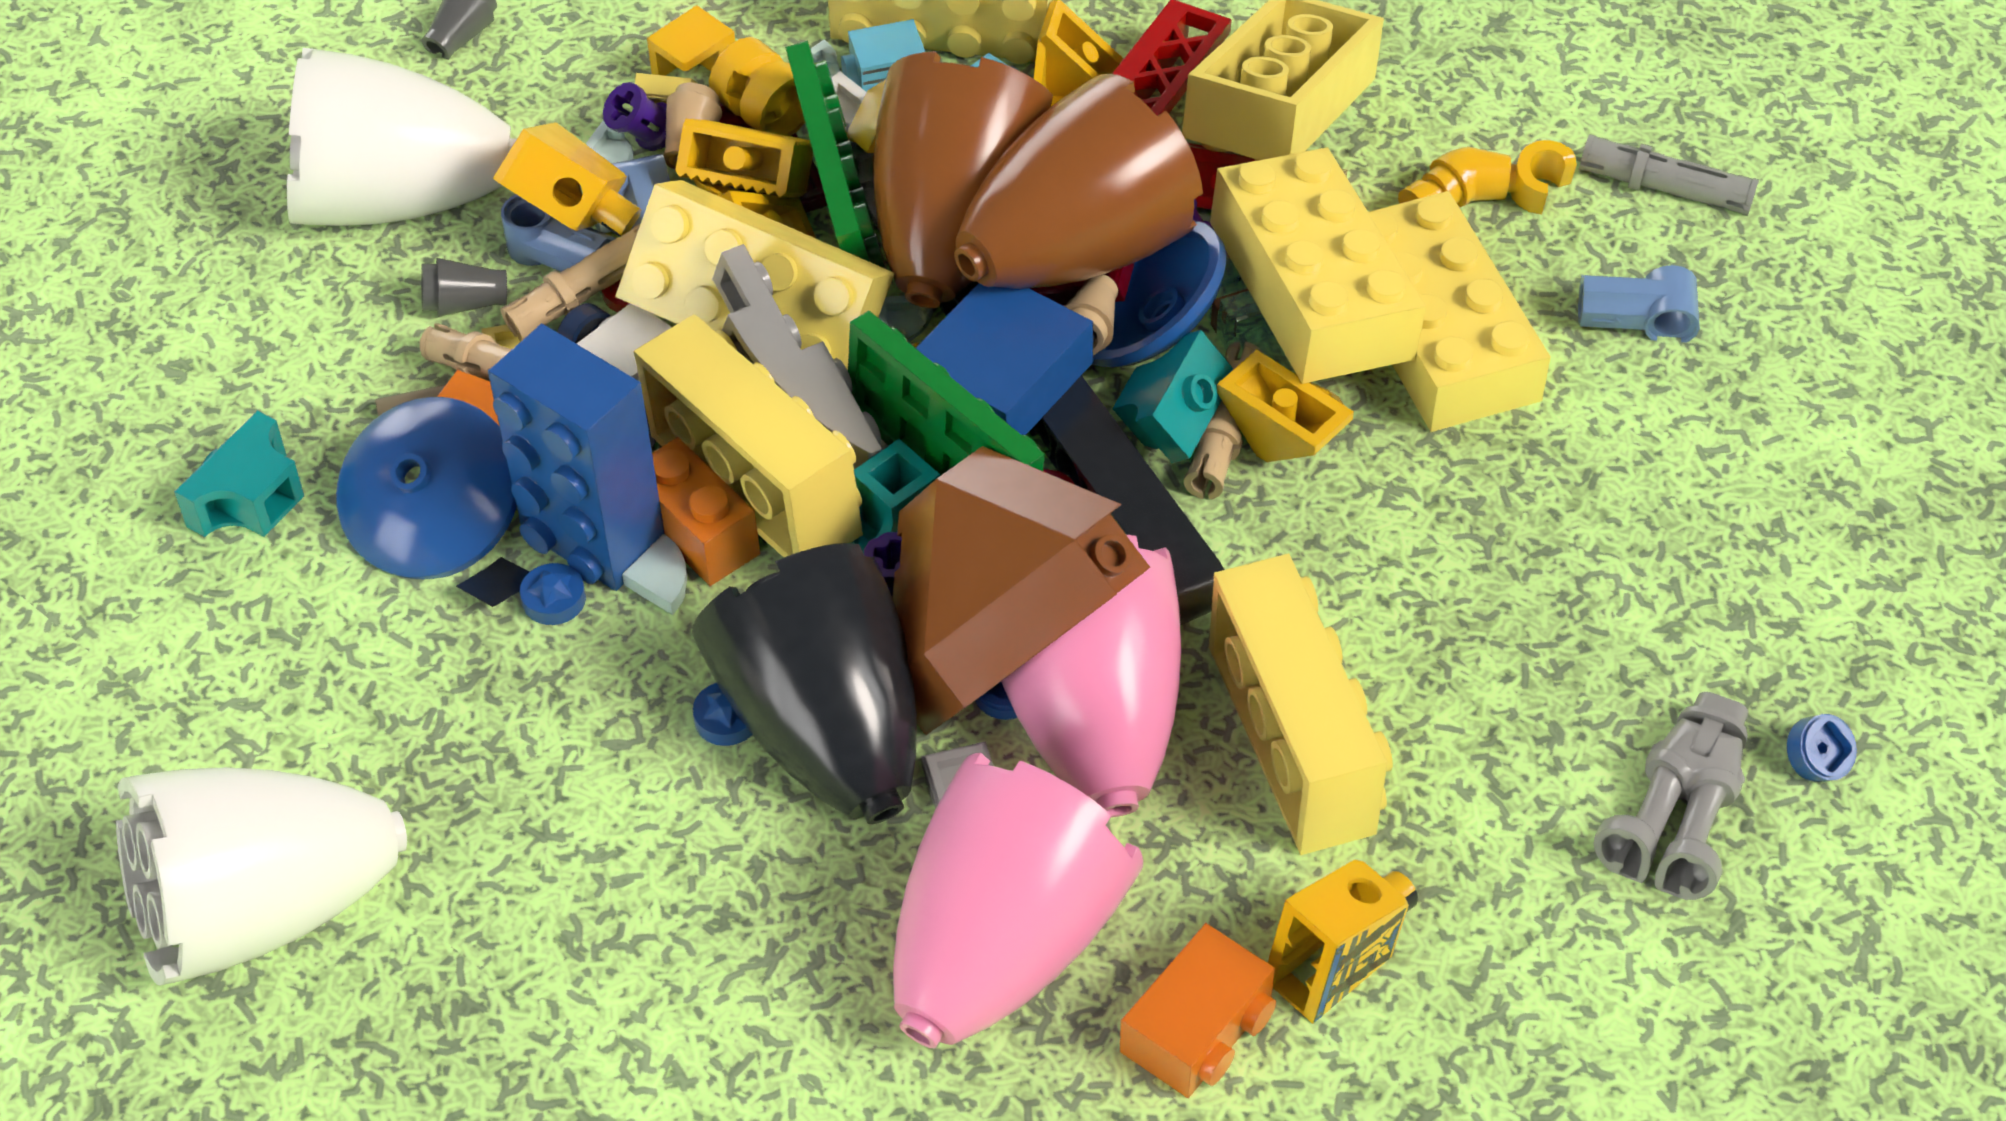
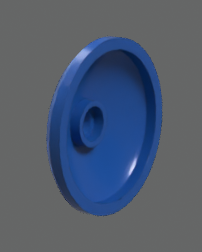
M1195 221L1196 227L1188 234L1156 253L1135 262L1125 301L1115 302L1112 341L1105 349L1093 355V365L1100 367H1124L1144 362L1175 346L1182 337L1190 333L1198 325L1220 290L1226 266L1225 245L1210 226Z
M426 397L407 401L389 409L374 419L359 434L349 448L341 466L337 482L336 501L338 516L342 529L353 548L365 560L380 570L392 575L412 579L448 577L467 569L481 560L500 541L508 529L517 508L516 500L511 492L512 482L507 458L502 450L503 440L500 426L479 408L464 401L446 397ZM414 467H420L418 478L411 483H405V477L409 470Z

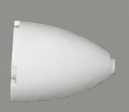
M302 48V58H298L295 70L289 135H291L290 169L293 170V174H288L287 177L289 222L292 224L327 226L382 224L443 212L477 200L503 186L495 181L493 177L517 139L510 138L511 126L486 107L459 91L427 76L390 63L353 54Z
M224 767L180 769L122 778L118 784L120 799L130 798V815L124 816L123 820L116 821L118 853L126 901L131 917H136L143 939L153 937L157 947L155 951L145 952L144 959L151 978L159 986L227 969L263 956L303 937L339 915L367 894L396 866L398 852L405 851L407 848L405 824L399 811L390 812L383 800L346 785L312 776L274 770Z

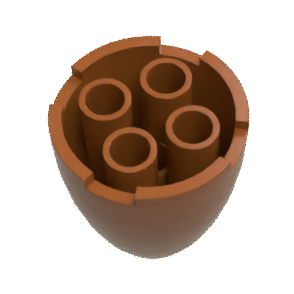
M936 51L922 52L897 60L891 65L887 73L877 118L874 147V195L877 222L885 257L891 272H894L893 278L896 286L905 293L907 301L920 307L937 308L941 302L953 300L973 282L961 273L954 257L956 237L967 208L983 180L1006 149L1030 124L1046 112L1052 104L1053 94L1041 83L1013 67L991 59L981 57L979 67H973L964 64L940 62L941 57Z
M1115 74L1098 75L1056 102L1030 124L1006 149L987 174L972 199L956 237L954 257L961 273L970 281H977L987 287L1025 289L1058 286L1084 281L1121 269L1156 253L1192 231L1197 225L1193 220L1194 199L1203 194L1202 183L1192 151L1169 113L1164 111L1157 116L1149 106L1134 94V82Z

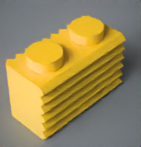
M686 118L682 127L675 171L679 177L690 178L691 180L723 184V186H734L735 189H745L746 191H756L757 193H767L768 195H778L779 197H801L807 192L813 149L810 140L710 120Z

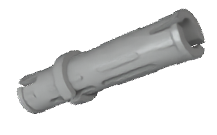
M1589 134L1579 170L1628 182V188L1639 191L1640 187L1643 186L1705 204L1723 207L1748 216L1759 179L1735 175L1705 165L1668 157L1664 154L1652 152L1653 146L1641 143L1640 148Z

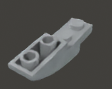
M744 244L722 252L712 279L730 311L722 331L730 337L737 351L752 364L755 362L762 364L771 374L775 384L791 398L793 396L800 397L809 406L815 419L830 432L836 430L846 437L856 455V462L853 464L854 469L881 451L879 428L868 412H861L851 393V378L843 362L838 358H832L824 341L803 350L800 349L802 345L801 336L794 320L788 314H781L772 297L773 286L766 268L758 261L753 262Z

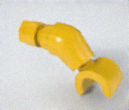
M1541 140L1527 145L1520 152L1517 164L1511 163L1510 155L1473 147H1463L1449 151L1433 160L1430 165V171L1425 173L1421 179L1415 180L1399 192L1398 201L1400 204L1449 191L1457 205L1462 207L1471 201L1505 200L1507 192H1510L1512 199L1519 207L1528 212L1542 215L1548 196V183L1540 182L1537 179L1549 180L1555 183L1557 187L1571 184L1577 166L1576 157L1572 149L1552 140Z

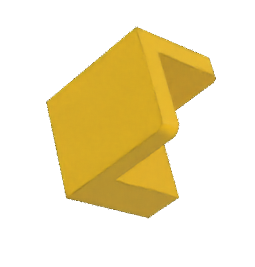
M698 5L694 6L647 37L651 74L666 76L676 68L682 71H689L699 63L711 71L718 56L730 44L735 42L734 31Z

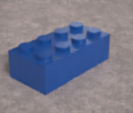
M541 323L488 370L494 398L493 408L498 416L503 440L502 450L507 458L512 482L511 492L516 500L521 524L520 533L527 544L535 551L547 554L551 550L566 559L568 565L578 571L584 582L594 584L599 580L614 591H617L624 585L622 574L654 542L665 534L641 382Z

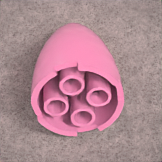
M1127 535V537L1151 568L1001 681L1019 721L1035 748L1054 774L1103 807L1112 815L1111 817L1124 816L1135 812L1139 808L1138 802L1149 795L1165 757L1174 724L1180 684V613L1171 555L1166 547L1155 551L1140 549L1137 537Z
M975 753L964 759L934 811L919 845L910 872L896 934L893 964L894 1009L903 1019L899 1025L900 1029L908 1037L928 1048H936L939 1042L953 1045L991 1027L1025 1005L1052 983L1086 949L1112 917L1143 868V857L1139 847L1129 843L1124 847L1106 826L1112 816L1110 813L1065 781L1020 760L1012 771L990 766V760L982 753Z

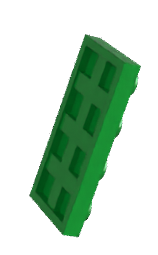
M808 40L787 46L785 48L839 247L843 251L884 268L885 263L880 245L871 223L870 208L863 186L860 183L859 168L851 141L848 139L845 128L847 127L838 95L835 92L827 61L815 63Z
M869 310L850 321L848 373L852 382L851 393L861 412L866 411L873 417L879 428L881 440L887 445L900 439L936 470L940 476L982 446L1043 471L1045 454L1030 437L1017 432L995 414L986 401L976 398L951 378L942 365L932 362L913 347L899 330L889 327Z

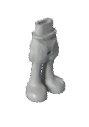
M1701 692L1697 696L1694 705L1686 707L1677 719V724L1671 729L1664 740L1651 747L1645 763V772L1651 782L1636 817L1630 815H1614L1609 817L1599 825L1595 834V852L1598 859L1608 870L1643 883L1652 866L1659 838L1677 801L1684 799L1688 802L1675 840L1668 845L1655 874V887L1660 891L1684 900L1704 898L1715 890L1723 873L1721 859L1716 851L1706 844L1719 808L1727 807L1737 799L1742 789V784L1745 781V776L1741 769V760L1748 736L1747 729L1744 726L1748 717V710L1742 703L1715 693Z

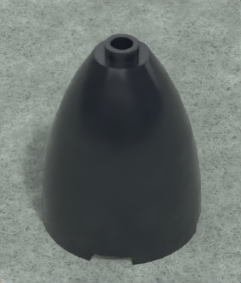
M854 543L830 544L804 550L775 561L779 572L759 579L742 594L739 593L736 587L729 586L701 611L694 622L692 634L717 685L739 719L763 749L790 776L826 804L851 819L865 817L868 824L881 823L894 817L904 809L902 800L911 792L916 760L917 711L905 636L893 598L874 556H865L859 544Z

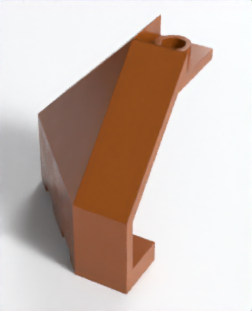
M982 446L938 477L899 511L897 536L902 537L900 567L894 572L893 601L906 640L908 664L915 690L917 725L925 735L966 708L1151 568L1110 514L1122 504Z

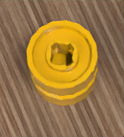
M746 37L730 44L718 56L711 69L709 88L718 94L720 103L735 115L741 116L752 129L791 136L805 124L790 63L784 62L779 54L759 39Z

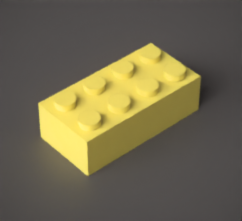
M828 0L831 39L844 40L849 43L848 31L914 19L924 49L952 52L964 58L974 55L985 56L990 53L998 58H1006L1013 63L1024 64L1029 61L1035 62L1038 38L1049 4L1053 0Z
M1269 0L1188 74L1182 128L1183 136L1186 139L1201 143L1208 150L1215 152L1230 151L1254 158L1255 161L1306 151L1375 80L1384 18L1319 0Z
M1328 147L1217 168L1210 223L1216 234L1223 241L1226 252L1302 384L1415 360L1426 305Z
M677 180L654 184L615 297L675 324H678L692 314H696L714 331L717 329L722 330L730 311L712 278L721 253L744 244L753 262L758 261L766 268L773 286L772 297L781 314H788L794 320L801 336L802 345L800 349L803 350L824 341L832 358L840 359L848 370L850 321L868 310L879 317L893 280L894 272L685 181Z
M1446 191L1368 212L1426 305L1415 360L1393 364V367L1430 432L1541 402L1543 400L1551 356L1451 193Z
M692 314L633 351L642 386L651 437L661 446L679 437L755 511L758 534L779 554L787 557L824 545L852 543L863 535L859 507L862 505V498L856 487L853 464L856 462V455L849 441L839 431L834 430L830 432L816 420L809 406L800 397L793 396L791 398L778 387L769 371L758 362L752 364L740 354L724 331L720 329L714 331L696 314Z
M1289 553L1214 572L1209 649L1300 855L1377 835L1380 810L1385 809L1387 806L1384 783L1386 772L1391 771L1393 767L1391 750L1385 735L1381 731L1373 732L1366 717L1367 703L1360 682L1356 678L1348 679L1342 666V649L1335 630L1331 626L1324 628L1320 620L1317 594L1311 579L1308 576L1300 577Z

